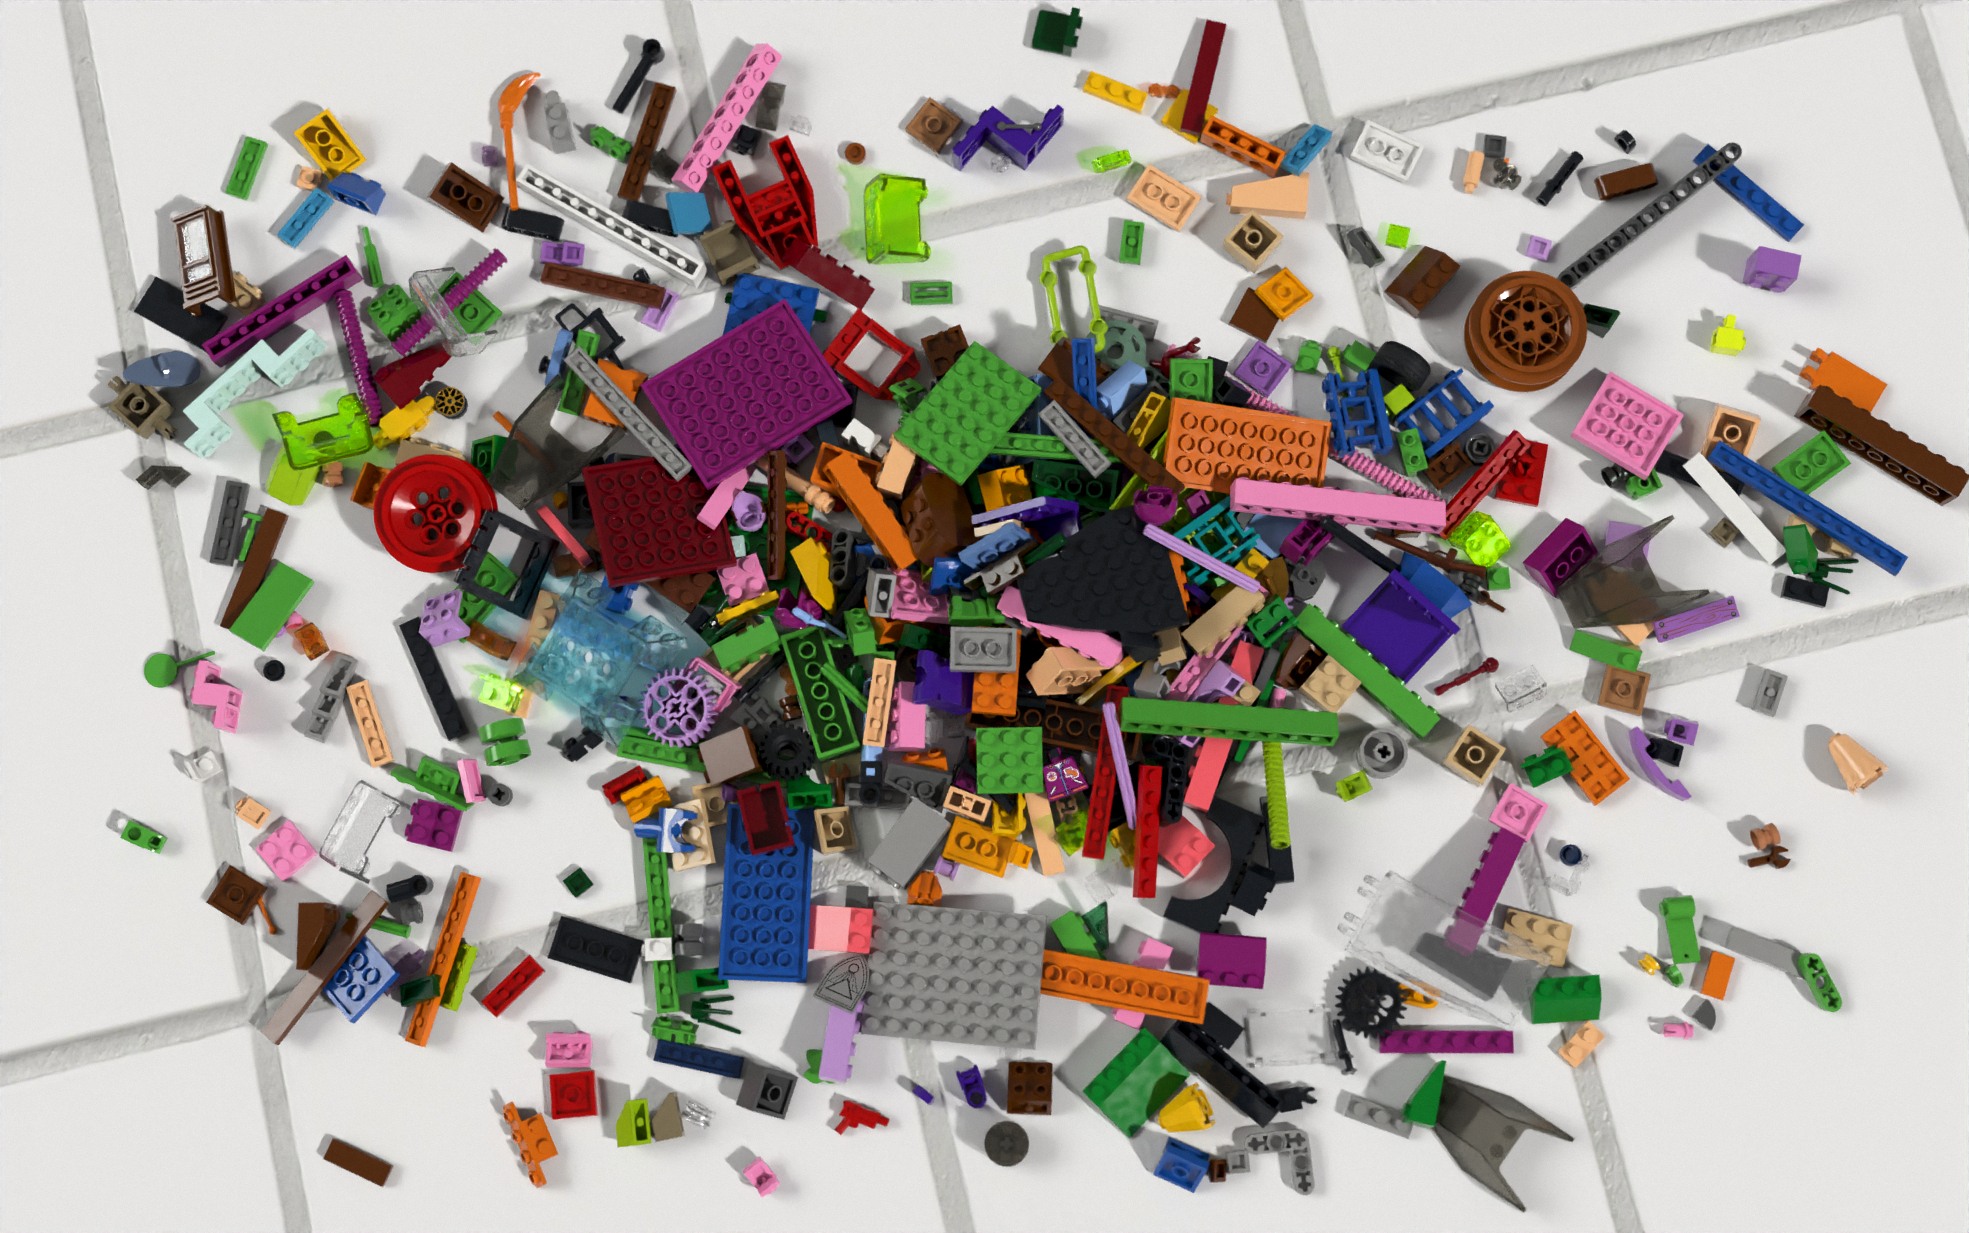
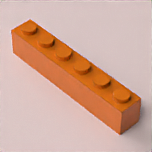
M845 451L827 463L822 470L880 552L886 557L896 574H899L919 560L908 537V531L895 519L894 511L883 502L882 494L873 488L869 476L861 471L855 456Z

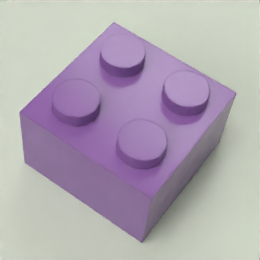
M1759 246L1747 259L1743 283L1749 284L1753 288L1764 287L1769 288L1772 292H1784L1797 280L1802 255Z

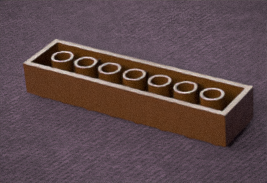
M1819 385L1806 395L1794 417L1819 432L1825 430L1835 442L1940 506H1944L1956 499L1969 480V474L1965 473L1966 471L1962 467L1950 464L1944 456L1932 453L1924 444L1916 443L1909 439L1906 433L1894 430L1890 427L1889 423L1884 420H1878L1871 416L1868 410L1853 405L1850 399L1838 396L1828 386Z
M1047 699L1046 709L1016 705L1015 716L968 712L964 727L972 731H976V728L1042 727V744L1097 756L1104 712L1100 709ZM1123 731L1122 741L1128 763H1135L1141 735L1139 732Z

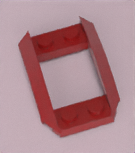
M858 308L849 317L850 319L823 351L822 355L832 368L873 398L894 401L892 399L893 394L889 390L890 386L908 378L914 379L921 370L919 360H917L914 352L915 349L893 336ZM867 332L902 357L879 388L844 363Z

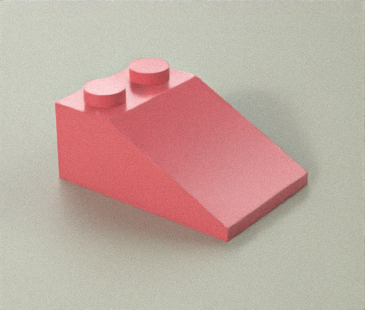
M1183 815L1177 823L1167 827L1159 826L1158 854L1183 879L1215 847Z
M810 905L808 949L870 954L874 910Z

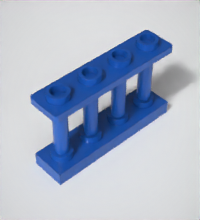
M1461 368L1457 372L1454 370L1450 371L1444 377L1445 381L1440 385L1438 383L1434 384L1428 389V395L1424 398L1419 396L1412 402L1413 407L1408 411L1404 408L1395 416L1397 418L1394 423L1395 427L1404 423L1408 429H1418L1421 443L1424 446L1423 450L1426 461L1436 456L1442 449L1456 440L1494 408L1490 400L1484 404L1478 402L1458 379L1464 372ZM1450 384L1455 387L1472 407L1473 413L1468 417L1462 415L1442 392ZM1434 397L1439 400L1456 420L1457 426L1452 430L1446 428L1426 405ZM1418 410L1423 413L1440 433L1439 437L1441 439L1436 443L1433 440L1430 441L1410 418Z

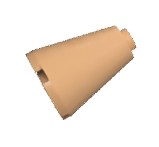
M1837 733L1828 740L1830 744L1827 747L1852 795L1858 793L1856 788L1861 786L1862 789H1865L1883 776L1882 770H1889L1883 762L1846 733L1842 735Z

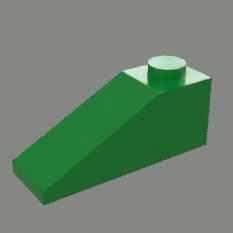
M1441 1060L1435 1063L1406 1103L1403 1104L1401 1115L1404 1116L1403 1123L1425 1129L1435 1127L1446 1061Z

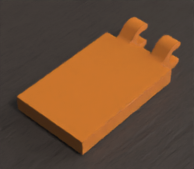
M1820 348L1813 351L1809 358L1820 364L1818 369L1815 370L1813 367L1806 365L1799 374L1800 377L1811 382L1809 389L1814 390L1819 385L1828 386L1838 396L1850 399L1853 405L1866 409L1871 413L1887 384L1833 351L1829 355Z

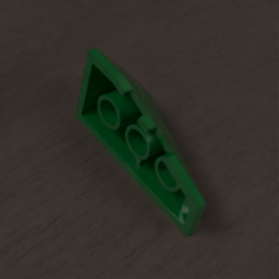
M1034 459L1032 481L1067 497L1071 501L1078 502L1091 511L1108 513L1111 511L1109 508L1120 494L1123 469L1108 467L1099 476L1094 478L1082 464Z

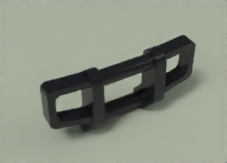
M570 304L555 315L557 322L566 330L568 328L561 321V317L570 310H575L584 319L570 330L573 332L572 341L576 343L579 329L585 330L597 320L613 342L595 356L594 362L598 365L599 358L605 360L612 354L619 368L624 370L615 351L626 340L615 331L604 317V312L600 307L587 317L575 304Z

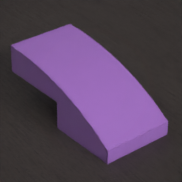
M542 241L540 264L551 262L565 266H583L585 244L571 242L560 244Z

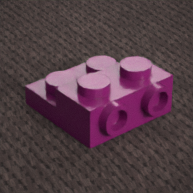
M418 799L417 803H413L411 807L412 823L407 824L405 829V836L408 837L407 841L453 852L463 811L457 810L454 807Z

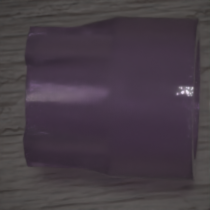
M495 146L482 147L481 157L483 166H498V148Z

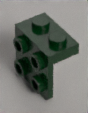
M1072 7L1070 15L1040 10L1032 40V48L1071 57L1073 48H1077L1079 36H1076L1077 29L1081 30L1083 17H1080V9Z

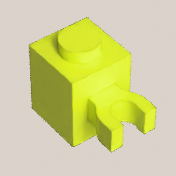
M1728 314L1723 319V327L1718 326L1714 330L1710 353L1736 356L1744 350L1746 338L1743 337L1744 330L1734 329L1736 315Z

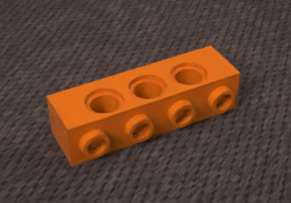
M1212 115L1202 132L1200 142L1272 178H1275L1286 154L1285 151Z

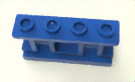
M1369 369L1367 373H1364V371L1359 372L1357 376L1358 382L1341 383L1339 373H1336L1334 376L1333 373H1328L1324 381H1322V392L1326 393V411L1330 413V422H1332L1331 432L1334 433L1335 437L1333 446L1334 450L1338 452V457L1343 458L1347 454L1352 456L1356 445L1371 444L1373 454H1377V452L1380 455L1388 454L1394 445L1378 370ZM1366 387L1367 396L1357 397L1356 391L1364 390ZM1336 392H1347L1348 398H1340L1338 402ZM1363 406L1365 420L1349 421L1346 407ZM1374 425L1375 435L1365 436L1364 429H1371ZM1355 430L1356 437H1348L1346 440L1344 431Z

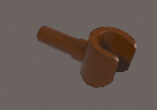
M1483 590L1480 592L1487 599L1482 601L1477 598L1479 605L1492 606L1502 613L1505 611L1506 608L1490 599V594L1487 591Z

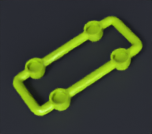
M1079 245L1045 255L1042 259L1043 272L1039 276V281L1046 287L1053 326V331L1050 334L1051 343L1056 345L1063 336L1068 338V335L1061 329L1054 286L1057 283V275L1051 271L1050 262L1081 254L1082 261L1079 263L1078 268L1086 279L1093 317L1089 324V329L1096 335L1095 353L1102 351L1105 347L1104 334L1108 330V325L1101 319L1093 276L1097 271V266L1090 259L1088 249L1085 246Z

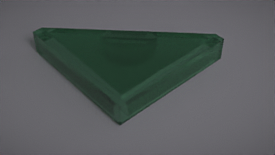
M1104 901L1081 916L1102 951L1109 948L1107 902Z

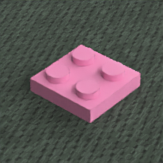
M756 553L737 559L736 567L717 570L724 593L730 596L727 600L729 607L738 606L746 599H756L763 592L769 591Z
M1509 783L1488 821L1524 838L1525 843H1527L1549 805L1513 783Z
M290 820L255 848L283 882L318 854Z

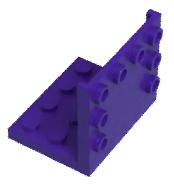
M1048 496L1038 497L971 516L972 525L981 527L1011 519L1022 521L1025 527L1036 528L1043 541H1047L1057 533L1063 534L1066 539L1082 529L1078 502Z
M1396 569L1386 577L1342 625L1346 631L1405 684L1408 683L1452 634L1456 635L1461 629Z

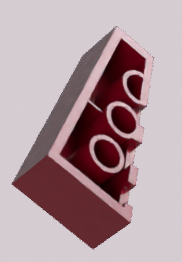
M796 237L783 256V259L797 271L862 310L875 290L869 285L871 281L861 274L857 277L853 274L854 270L845 264L843 267L837 264L838 260L830 254L825 256L820 253L822 250L812 243L808 245Z

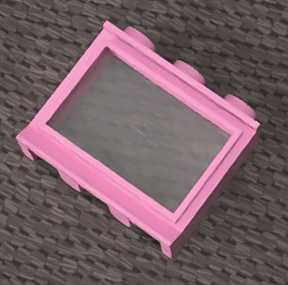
M698 656L695 659L691 658L685 668H687V674L690 670H694V677L701 674V682L708 680L706 688H714L709 693L710 695H717L712 700V703H717L718 706L713 707L712 711L718 712V715L711 716L716 721L714 724L708 723L712 727L720 720L719 715L723 709L732 702L731 697L735 691L741 689L743 685L702 656ZM676 680L674 685L680 691L689 682ZM692 687L690 689V695L692 698L695 699L698 693L697 690L694 687ZM702 700L694 708L703 717L704 702ZM681 703L676 704V711H680L679 707L681 706ZM690 718L688 724L690 728L695 729L696 721ZM704 730L706 737L701 738L702 740L707 739L710 736L708 734L709 731Z

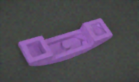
M1636 726L1629 731V739L1633 753L1649 779L1662 791L1678 800L1685 801L1692 796L1679 779L1670 783L1644 748L1651 743L1639 727Z

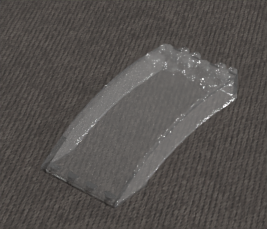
M1391 870L1384 875L1382 881L1365 875L1363 879L1365 883L1377 890L1373 893L1367 888L1361 886L1358 888L1357 892L1370 900V903L1362 918L1349 912L1345 913L1344 919L1357 927L1354 930L1345 924H1339L1337 929L1350 937L1344 950L1426 997L1463 1014L1511 1031L1553 956L1514 933L1506 932L1448 904Z

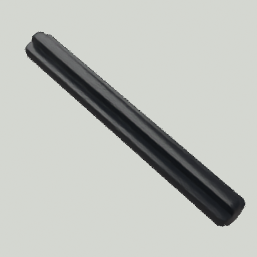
M1321 517L1319 525L1389 574L1394 569L1398 572L1401 570L1399 564L1331 517Z

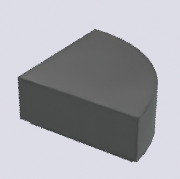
M1705 999L1692 1017L1711 1031L1715 1025L1716 1013L1711 1002Z

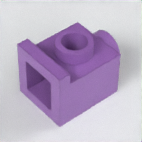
M803 434L793 438L781 448L782 451H785L787 463L789 465L794 463L796 467L816 451L815 447ZM800 449L801 454L794 455V450Z
M1672 716L1671 721L1666 720L1664 733H1667L1668 740L1694 745L1699 723L1698 721ZM1679 725L1685 728L1681 733L1676 731V727Z

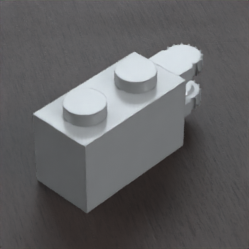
M551 90L546 94L548 106L544 107L552 146L556 154L577 150L569 111L565 103L561 102L558 92Z

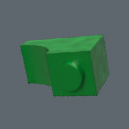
M799 775V779L795 781L793 777L789 778L790 782L787 785L789 810L833 807L831 785L816 783L810 779V775H805L804 777Z

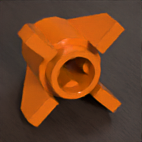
M922 871L908 886L907 904L941 907L942 889L938 877L931 871Z

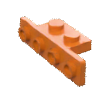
M513 1101L503 1106V1117L511 1126V1135L514 1142L519 1145L521 1160L529 1169V1179L538 1189L547 1184L539 1163L558 1155V1152L542 1114L540 1113L521 1121Z

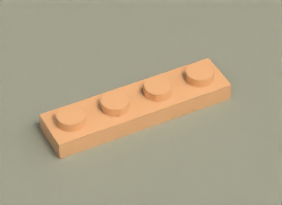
M874 659L863 745L884 747L896 667V661Z
M364 680L346 687L372 768L395 761L369 681Z

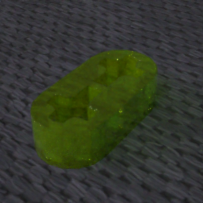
M1121 150L1094 159L1092 166L1095 173H1103L1126 166L1132 162L1129 150Z

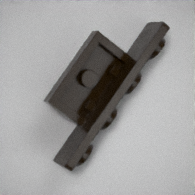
M1035 540L1025 542L1017 550L1008 552L1003 558L989 563L981 571L972 573L969 578L963 581L964 586L975 591L985 585L988 594L993 595L1016 582V578L1027 575L1022 558L1041 544Z

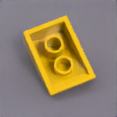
M329 108L294 132L330 181L343 172L350 173L367 160Z
M810 537L790 552L813 598L833 616L836 613L837 586L829 577L831 552L827 553L826 548L821 542L817 543Z

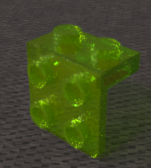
M1479 511L1471 514L1467 521L1460 528H1457L1448 539L1451 546L1463 550L1474 565L1486 566V569L1491 568L1511 547V542L1491 515Z

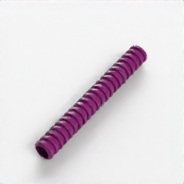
M494 248L493 253L490 252L487 258H483V262H479L478 267L474 266V270H470V274L464 276L465 279H460V283H456L454 285L455 288H451L449 293L446 292V296L444 298L441 297L440 302L436 301V305L434 307L431 306L430 311L427 310L425 315L420 316V320H416L417 323L415 325L411 324V328H407L405 334L402 333L400 338H396V342L393 341L391 343L401 356L405 357V353L407 351L410 352V348H415V344L417 342L420 343L421 338H426L425 335L430 334V330H434L436 324L440 325L439 322L441 320L444 321V317L449 316L451 311L454 312V308H458L459 303H463L465 298L468 299V295L470 293L473 294L474 289L478 290V286L483 285L484 280L487 281L489 276H493L494 271H498V267L501 268L503 263L508 262L507 258L498 249Z
M341 290L336 292L333 298L335 299V305H337L339 321L342 324L344 340L347 342L346 347L348 348L347 352L350 354L349 359L352 360L350 362L353 366L352 371L355 372L354 377L357 378L355 383L358 384L357 389L360 390L358 394L361 396L360 401L362 402V408H364L363 413L366 415L365 420L368 421L366 425L371 428L379 427L380 419L384 417V413L381 412L382 407L379 406L381 402L378 400L379 395L376 394L378 390L375 388L376 383L372 375L373 371L370 369L371 364L367 357L368 352L365 351L367 349L364 345L365 340L362 339L363 334L360 333L362 329L359 327L360 322L357 321L359 317L356 315L357 310L354 309V298L351 297V291Z

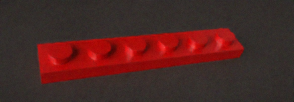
M1513 430L1446 505V526L1438 534L1443 540L1446 541L1530 447L1531 444L1518 431Z
M1139 765L1133 897L1156 898L1162 766Z

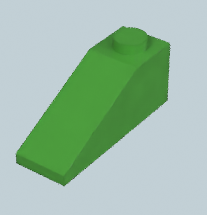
M1575 629L1569 648L1576 653L1636 672L1642 655V650L1638 645Z

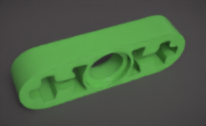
M1813 953L1802 954L1798 959V966L1819 1007L1824 1011L1837 1012L1842 1006V999L1821 958ZM1809 959H1812L1813 961L1810 964L1811 967H1808V964L1810 963ZM1821 976L1824 979V985L1819 989L1816 985V980Z

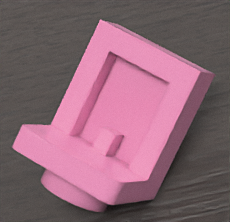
M760 1156L742 1170L744 1175L758 1190L761 1197L771 1194L779 1185L776 1174Z

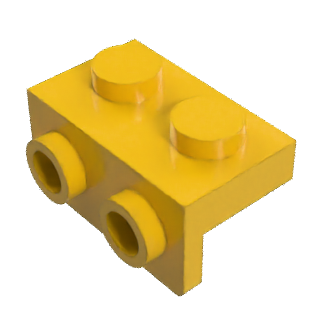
M1023 793L1007 794L1017 803L1008 814L992 799V835L1018 837L1026 827V818L1023 817L1026 798L1023 796Z

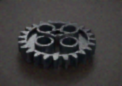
M1366 967L1365 973H1362L1358 968L1357 976L1349 973L1351 980H1342L1346 985L1345 988L1338 987L1342 995H1335V997L1341 1000V1003L1336 1004L1335 1007L1341 1008L1342 1011L1337 1016L1345 1017L1341 1022L1342 1024L1350 1023L1348 1031L1356 1028V1036L1364 1032V1038L1367 1039L1369 1033H1372L1373 1038L1377 1039V1033L1380 1032L1383 1037H1386L1385 1030L1393 1033V1024L1400 1027L1397 1019H1405L1400 1012L1407 1010L1406 1007L1402 1006V1003L1408 1001V999L1401 997L1406 991L1405 989L1398 990L1401 982L1393 983L1392 981L1395 976L1392 974L1387 978V970L1385 969L1379 974L1378 967L1374 968L1373 973L1370 972L1369 967ZM1368 981L1375 983V990L1372 993L1364 991V984ZM1356 989L1360 990L1370 999L1375 997V1004L1387 1013V1016H1383L1372 1006L1367 1008L1368 1003L1355 992ZM1386 995L1391 996L1393 999V1004L1388 1008L1383 1007L1381 1004L1382 997ZM1354 998L1361 1000L1362 1004L1358 1010L1350 1008V1001ZM1372 1012L1377 1013L1379 1016L1378 1023L1370 1025L1367 1021V1016Z

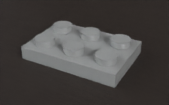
M951 627L950 672L1016 673L1017 628Z

